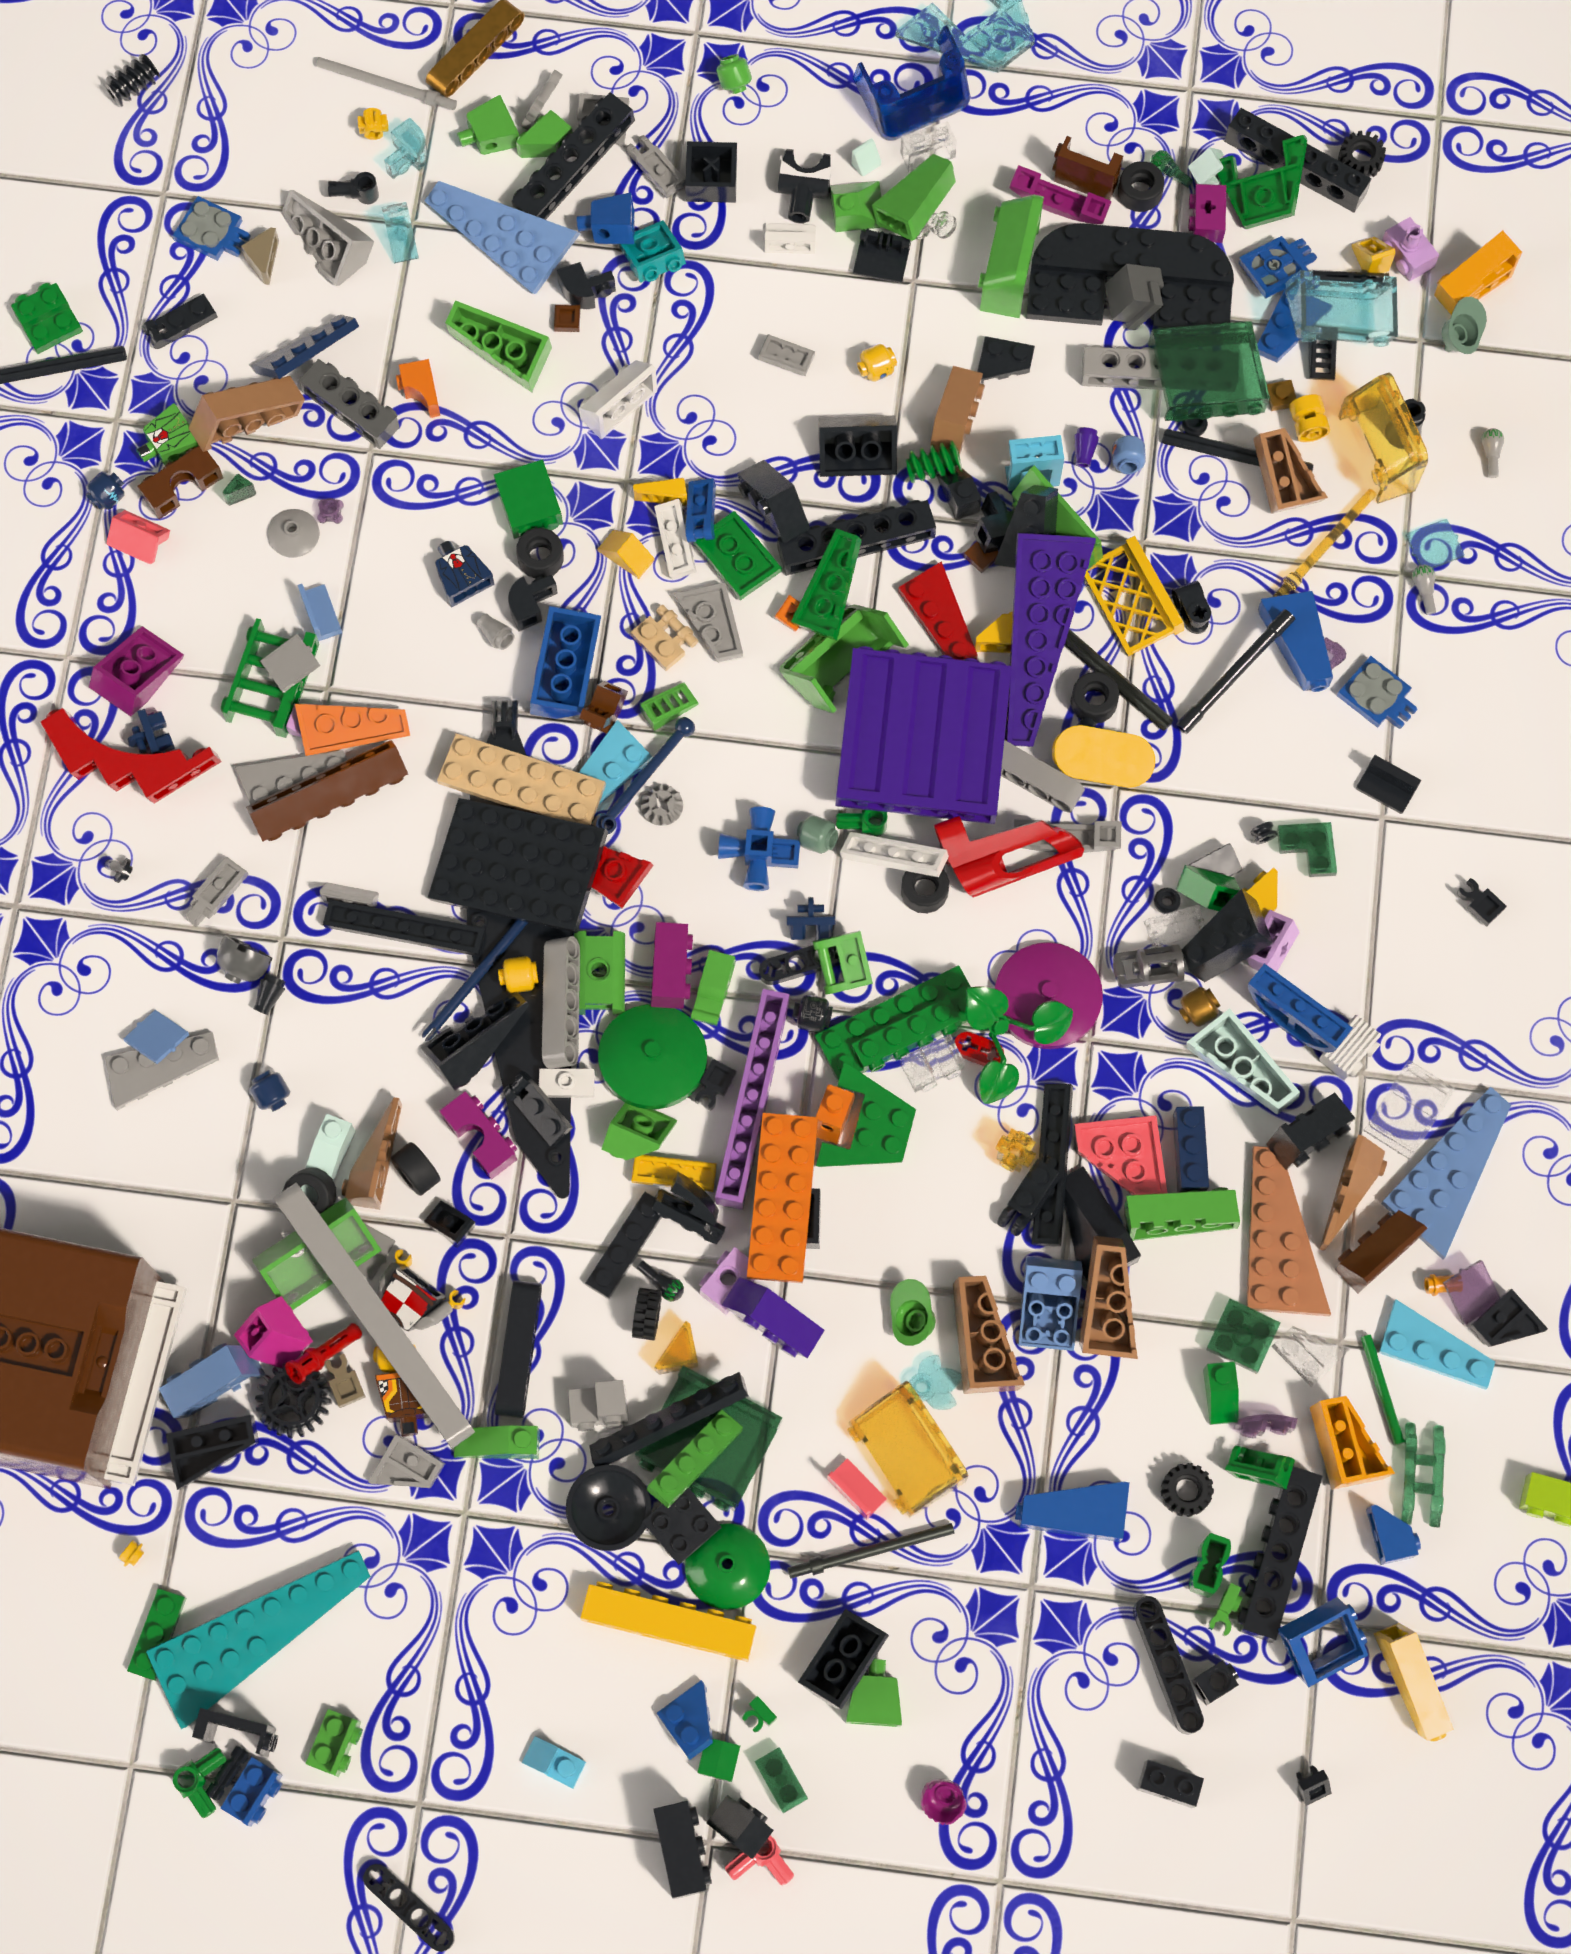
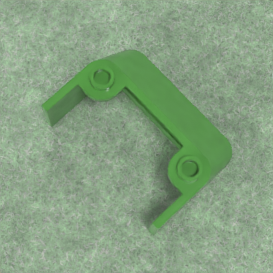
M1033 194L1003 201L1001 207L996 206L993 221L997 222L990 257L986 273L981 272L978 288L983 289L980 311L1020 319L1025 283L1035 238L1039 233L1044 196Z
M853 604L845 608L837 641L816 633L780 666L779 671L815 708L834 713L837 709L832 703L836 694L833 687L850 672L853 648L867 646L876 651H885L890 649L892 645L906 648L909 644L887 612Z

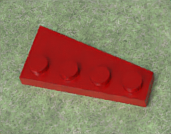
M942 561L898 587L899 594L943 655L950 656L956 660L978 658Z
M604 846L591 888L622 909L654 865L647 860H640L629 854L617 852Z

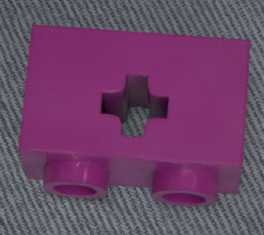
M1196 184L1194 194L1189 195L1188 208L1193 209V216H1189L1188 231L1205 237L1214 243H1223L1226 231V185Z

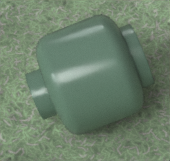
M812 815L805 821L800 822L797 828V836L803 848L823 854L828 850H832L836 845L838 831L832 821Z

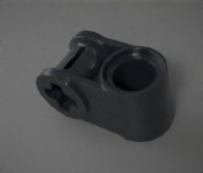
M1194 581L1173 588L1171 592L1173 602L1180 612L1188 631L1193 634L1205 632L1208 628L1212 612L1204 596L1201 584L1198 581Z

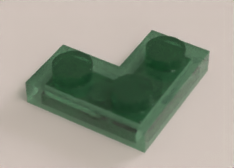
M1331 822L1278 825L1279 854L1306 852L1309 878L1336 876L1337 865Z

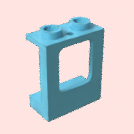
M1061 435L1009 440L1008 446L1011 461L1010 466H1005L1008 491H1014L1034 465L1053 487L1060 485L1065 459Z

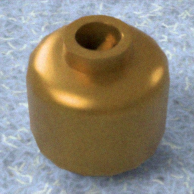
M1198 987L1181 998L1183 1008L1178 1011L1187 1024L1192 1021L1195 1026L1200 1027L1218 1016V1008L1221 1005L1210 988L1205 990L1203 987Z

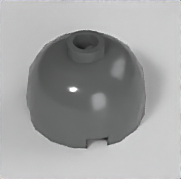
M224 935L217 951V962L219 967L226 972L225 978L237 984H240L241 980L248 982L258 980L264 975L273 959L265 952L258 951L250 947L249 944L228 935Z

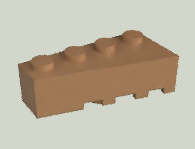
M291 376L282 377L281 379L273 378L260 383L253 382L237 388L230 387L219 392H208L202 395L189 430L202 451L205 452L212 449L211 444L220 440L222 444L233 440L232 436L241 432L249 435L256 432L265 423L270 427L298 416L305 398Z
M1094 1236L1079 1338L1081 1351L1087 1354L1138 1359L1125 1245L1122 1239Z
M958 1277L953 1283L963 1394L1020 1390L1025 1383L1022 1375L1020 1376L1016 1365L1017 1361L1008 1343L1007 1333L998 1315V1308L987 1277Z

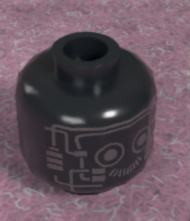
M805 995L802 997L801 1003L795 1002L792 1018L797 1019V1027L799 1029L821 1033L825 1027L829 1028L833 1007L829 1006V1001L826 998Z

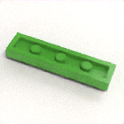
M721 1410L648 1485L647 1491L669 1508L742 1432L743 1427L725 1411Z

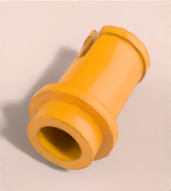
M1430 1274L1429 1277L1424 1279L1425 1291L1432 1296H1437L1438 1293L1460 1292L1462 1290V1281L1457 1280L1461 1279L1459 1274L1445 1276Z

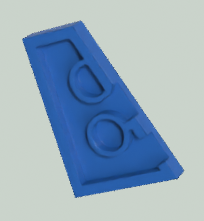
M1286 288L1255 347L1254 353L1278 363L1311 328H1314L1323 317L1325 318L1331 312L1332 307L1295 290Z

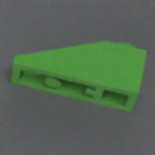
M517 1425L473 1428L474 1434L454 1448V1458L539 1459L540 1430L538 1426Z

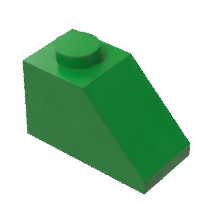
M1235 1361L1207 1364L1203 1369L1210 1425L1238 1423L1239 1388Z

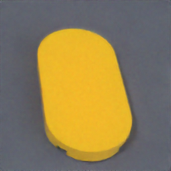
M1077 725L1063 730L1055 738L1052 746V759L1060 769L1059 771L1073 779L1131 788L1145 783L1151 777L1155 768V754L1151 745L1144 738L1133 734Z

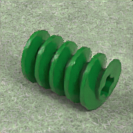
M953 440L950 441L949 449H946L944 444L940 443L939 451H936L933 445H931L929 454H926L923 448H920L919 456H916L913 450H910L909 458L906 459L911 483H915L916 475L921 481H925L926 473H928L931 479H934L936 470L941 476H945L946 468H948L951 474H955L956 466L963 472L959 451Z

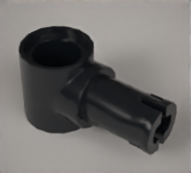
M361 172L349 181H328L329 197L351 196L352 199H358L363 204H373L379 198L376 177L370 172Z

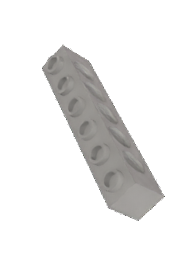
M1093 345L1084 348L1082 358V386L1235 393L1238 383V354L1229 351L1215 353L1203 350L1180 351L1174 348L1154 350L1150 347L1129 349L1125 346L1104 348L1100 345ZM1110 363L1114 367H1106L1104 364ZM1135 364L1139 366V368L1134 369L1131 368L1129 365ZM1155 366H1162L1165 369L1159 370ZM1180 367H1188L1190 370L1184 371ZM1206 368H1213L1215 372H1209Z

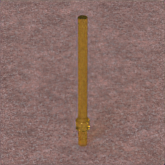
M1368 489L1303 563L1294 572H1290L1283 580L1284 584L1276 591L1273 597L1288 595L1291 590L1298 588L1302 583V578L1376 497L1377 494L1374 490Z

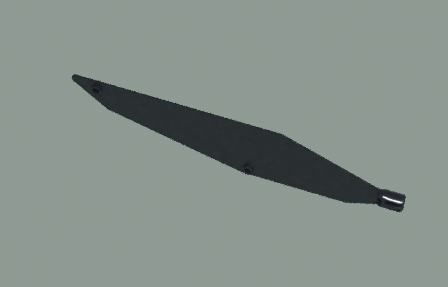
M492 700L491 732L486 743L527 756L518 733V701H512V722H508V700H502L501 721L498 722L497 700ZM470 795V800L510 808L477 796ZM467 909L466 925L482 927L486 930L480 957L472 955L475 969L515 923V919ZM478 920L484 921L482 926L475 925ZM528 923L478 982L486 1014L489 1006L514 994L507 991L506 985H500L498 969H503L504 960L528 956L531 962L536 961L539 983H535L531 991L518 992L527 1001L529 1007L494 1051L503 1090L508 1084H513L516 1081L515 1077L521 1071L528 1073L539 1086V1069H548L542 1059L544 945L548 940L574 936V932ZM572 1066L561 1067V1068H554V1069H572ZM525 1088L521 1090L524 1097L529 1093ZM505 1096L516 1143L557 1197L560 1199L567 1198L570 1193L571 1130L556 1146H550L515 1103ZM549 1098L571 1124V1098ZM556 1154L561 1156V1160L558 1162L551 1160Z

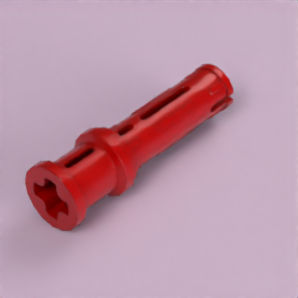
M350 1323L346 1328L330 1337L318 1347L308 1348L295 1361H288L285 1364V1369L290 1379L297 1384H301L305 1381L307 1375L313 1371H320L325 1361L362 1337L361 1329L357 1324Z

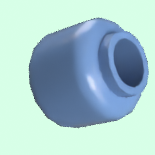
M1126 435L1114 442L1112 446V462L1116 470L1129 475L1136 473L1144 467L1146 449L1142 439Z

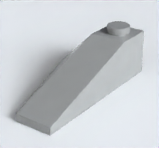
M295 190L289 191L282 210L284 217L295 234L300 235L307 245L305 250L309 255H313L317 261L316 267L319 272L334 285L340 286L367 263L374 240L356 226Z

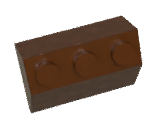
M1400 1210L1393 1216L1388 1212L1377 1222L1380 1227L1373 1234L1368 1230L1357 1240L1360 1246L1354 1251L1348 1248L1338 1257L1337 1260L1340 1264L1335 1270L1359 1294L1413 1245L1428 1228L1423 1223Z

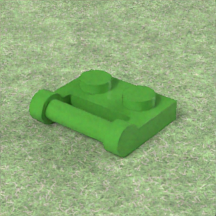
M860 930L813 941L814 950L818 951L823 972L825 994H833L873 984ZM836 946L844 981L836 982L828 947Z

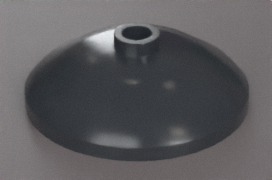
M600 1465L587 1470L573 1483L566 1499V1517L572 1532L582 1543L600 1551H616L633 1544L647 1528L642 1521L651 1514V1499L643 1481L632 1471L617 1465ZM606 1505L613 1507L614 1512L611 1515L603 1513V1508Z

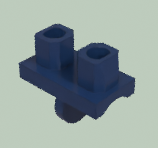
M145 709L137 711L144 732L140 731L139 726L133 727L131 729L133 735L127 739L128 745L133 748L138 747L139 753L147 751L145 746L147 743L152 754L166 753L175 749L169 733L158 737L155 736L154 731L167 727L162 711L147 714Z
M808 897V904L797 905V913H808V916H787L791 940H806V925H816V940L831 937L833 925H835V916H814V913L824 912V904H814V897Z

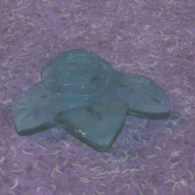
M939 1355L929 1356L920 1363L918 1374H915L909 1380L908 1392L913 1399L922 1402L926 1401L934 1409H952L957 1403L950 1392L958 1386L962 1375L956 1370L941 1368ZM919 1383H924L927 1386V1390L919 1392L916 1386Z

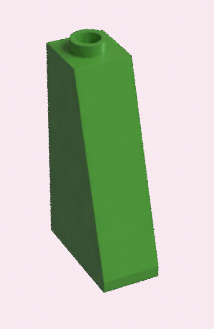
M932 154L872 204L877 225L911 241L915 240L956 182L952 162Z

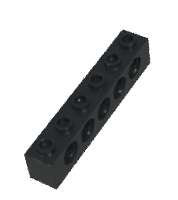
M611 92L605 98L599 99L595 109L588 116L586 115L581 119L578 128L564 138L561 147L547 157L545 164L540 170L533 172L524 188H520L515 192L511 201L513 208L546 220L635 122L633 109ZM602 121H610L606 125H600ZM586 139H593L590 143H583ZM570 157H577L576 160L572 162L567 161V159H569ZM554 175H560L556 180L550 179ZM538 193L544 194L541 198H534Z
M1240 108L1228 126L1225 143L1267 166L1277 169L1286 165L1282 141L1295 136ZM1307 144L1300 184L1355 213L1367 195L1372 178Z
M913 500L904 506L886 507L881 512L873 514L862 513L853 519H838L829 525L811 526V529L785 543L778 537L777 549L785 575L788 576L817 568L829 545L825 541L832 539L836 528L851 534L859 533L862 535L860 537L862 541L857 557L859 558L933 539L936 535V524L928 500ZM903 520H908L912 524L905 526L902 525L900 522ZM881 526L886 528L887 530L884 532H878L875 530V528ZM807 545L810 546L812 549L809 551H803L800 549V547Z
M1293 1466L1287 1489L1280 1488L1278 1498L1273 1497L1268 1514L1272 1515L1270 1526H1264L1260 1540L1265 1542L1262 1553L1257 1552L1253 1563V1568L1257 1569L1254 1580L1249 1579L1245 1591V1596L1249 1597L1246 1608L1241 1607L1237 1623L1241 1624L1239 1632L1271 1643L1277 1640L1278 1628H1280L1322 1481V1475ZM1293 1491L1300 1496L1301 1502L1299 1505L1289 1503L1287 1499L1288 1492ZM1285 1518L1291 1521L1293 1525L1292 1532L1287 1533L1280 1528V1519ZM1277 1545L1284 1549L1285 1558L1283 1560L1273 1557L1271 1551L1273 1546ZM1265 1573H1272L1276 1576V1587H1269L1265 1584ZM1258 1600H1264L1268 1603L1270 1607L1268 1615H1262L1257 1611L1256 1602Z

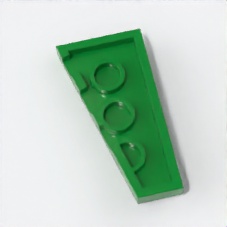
M836 528L791 620L795 626L837 641L862 541L857 535Z

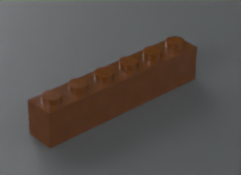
M390 740L246 806L262 842L266 840L273 841L283 835L282 833L289 829H300L307 824V821L315 817L317 819L324 818L331 813V810L339 806H350L355 802V799L363 795L371 796L377 793L380 787L401 782L404 776L408 775V771L396 745Z

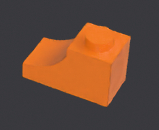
M429 359L399 364L400 374L396 375L398 389L404 390L406 399L412 398L421 402L427 408L430 418L441 416Z

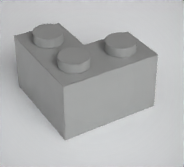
M623 1380L595 1382V1387L568 1390L572 1428H578V1431L584 1432L592 1431L595 1429L594 1426L606 1425L607 1429H616L623 1427L622 1423H628L626 1388Z

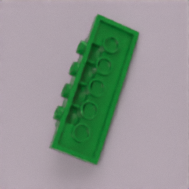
M958 965L816 1034L815 1040L837 1082H839L843 1063L849 1064L862 1074L869 1070L876 1072L886 1065L885 1062L893 1058L896 1061L909 1055L910 1050L918 1046L920 1049L925 1048L934 1042V1038L942 1034L944 1037L950 1036L958 1030L957 1027L967 1023L966 988L971 986L960 966Z

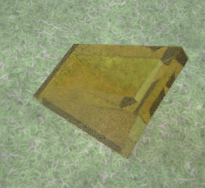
M684 1322L654 1366L655 1372L659 1375L698 1367L689 1322Z

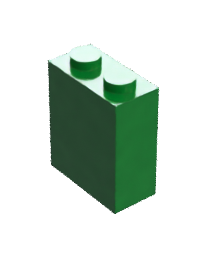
M543 459L494 474L495 485L514 539L520 538L526 531L533 528L554 530L563 524L562 513Z

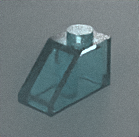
M407 202L383 206L382 211L394 264L419 259Z

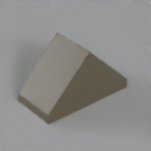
M270 227L241 246L245 260L265 285H270L279 245L276 228Z

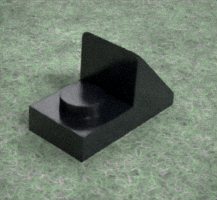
M442 1200L424 1220L431 1229L443 1235L456 1248L462 1244L475 1227L473 1219Z

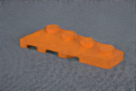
M295 703L306 756L410 736L405 709Z

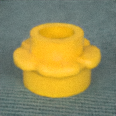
M134 1540L129 1543L118 1557L125 1563L123 1566L126 1567L129 1563L134 1566L144 1554L141 1550L142 1543L139 1545Z

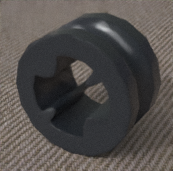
M1272 822L1262 823L1250 831L1252 836H1256L1255 844L1266 843L1278 835L1276 830H1272L1274 826Z

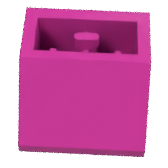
M282 1296L257 1307L234 1334L249 1358L283 1369V1363L298 1359L313 1342L308 1331L302 1326L293 1313L292 1308Z

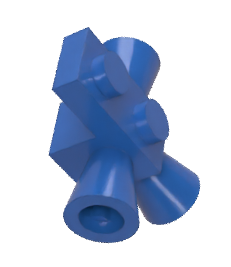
M752 807L749 809L751 829H747L746 840L720 833L718 859L745 856V865H749L743 887L751 891L769 890L767 867L798 869L799 840L774 838V831L770 830L776 811L768 807Z

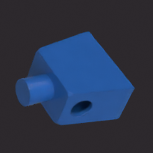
M625 193L593 200L591 202V215L577 216L578 231L592 230L594 242L597 244H634L635 210L632 194Z

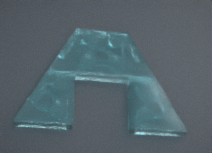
M989 0L998 10L966 35L933 2L895 32V36L899 39L997 73L1035 44L1033 30L1030 28L1027 12H1025L1022 0Z

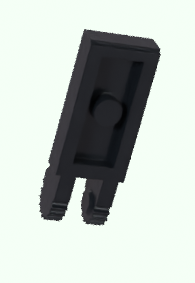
M1037 1158L1008 1202V1206L1004 1208L999 1216L997 1225L1002 1228L1006 1227L1015 1213L1019 1212L1022 1215L1016 1219L1011 1229V1234L1019 1236L1029 1221L1034 1219L1062 1174Z

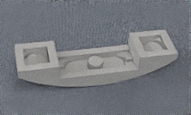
M1014 819V828L1040 820ZM1095 821L1094 825L1048 824L1052 828H1063L1078 838L1085 849L1083 853L1121 849L1122 821ZM1045 840L1022 847L1023 849L1058 852Z

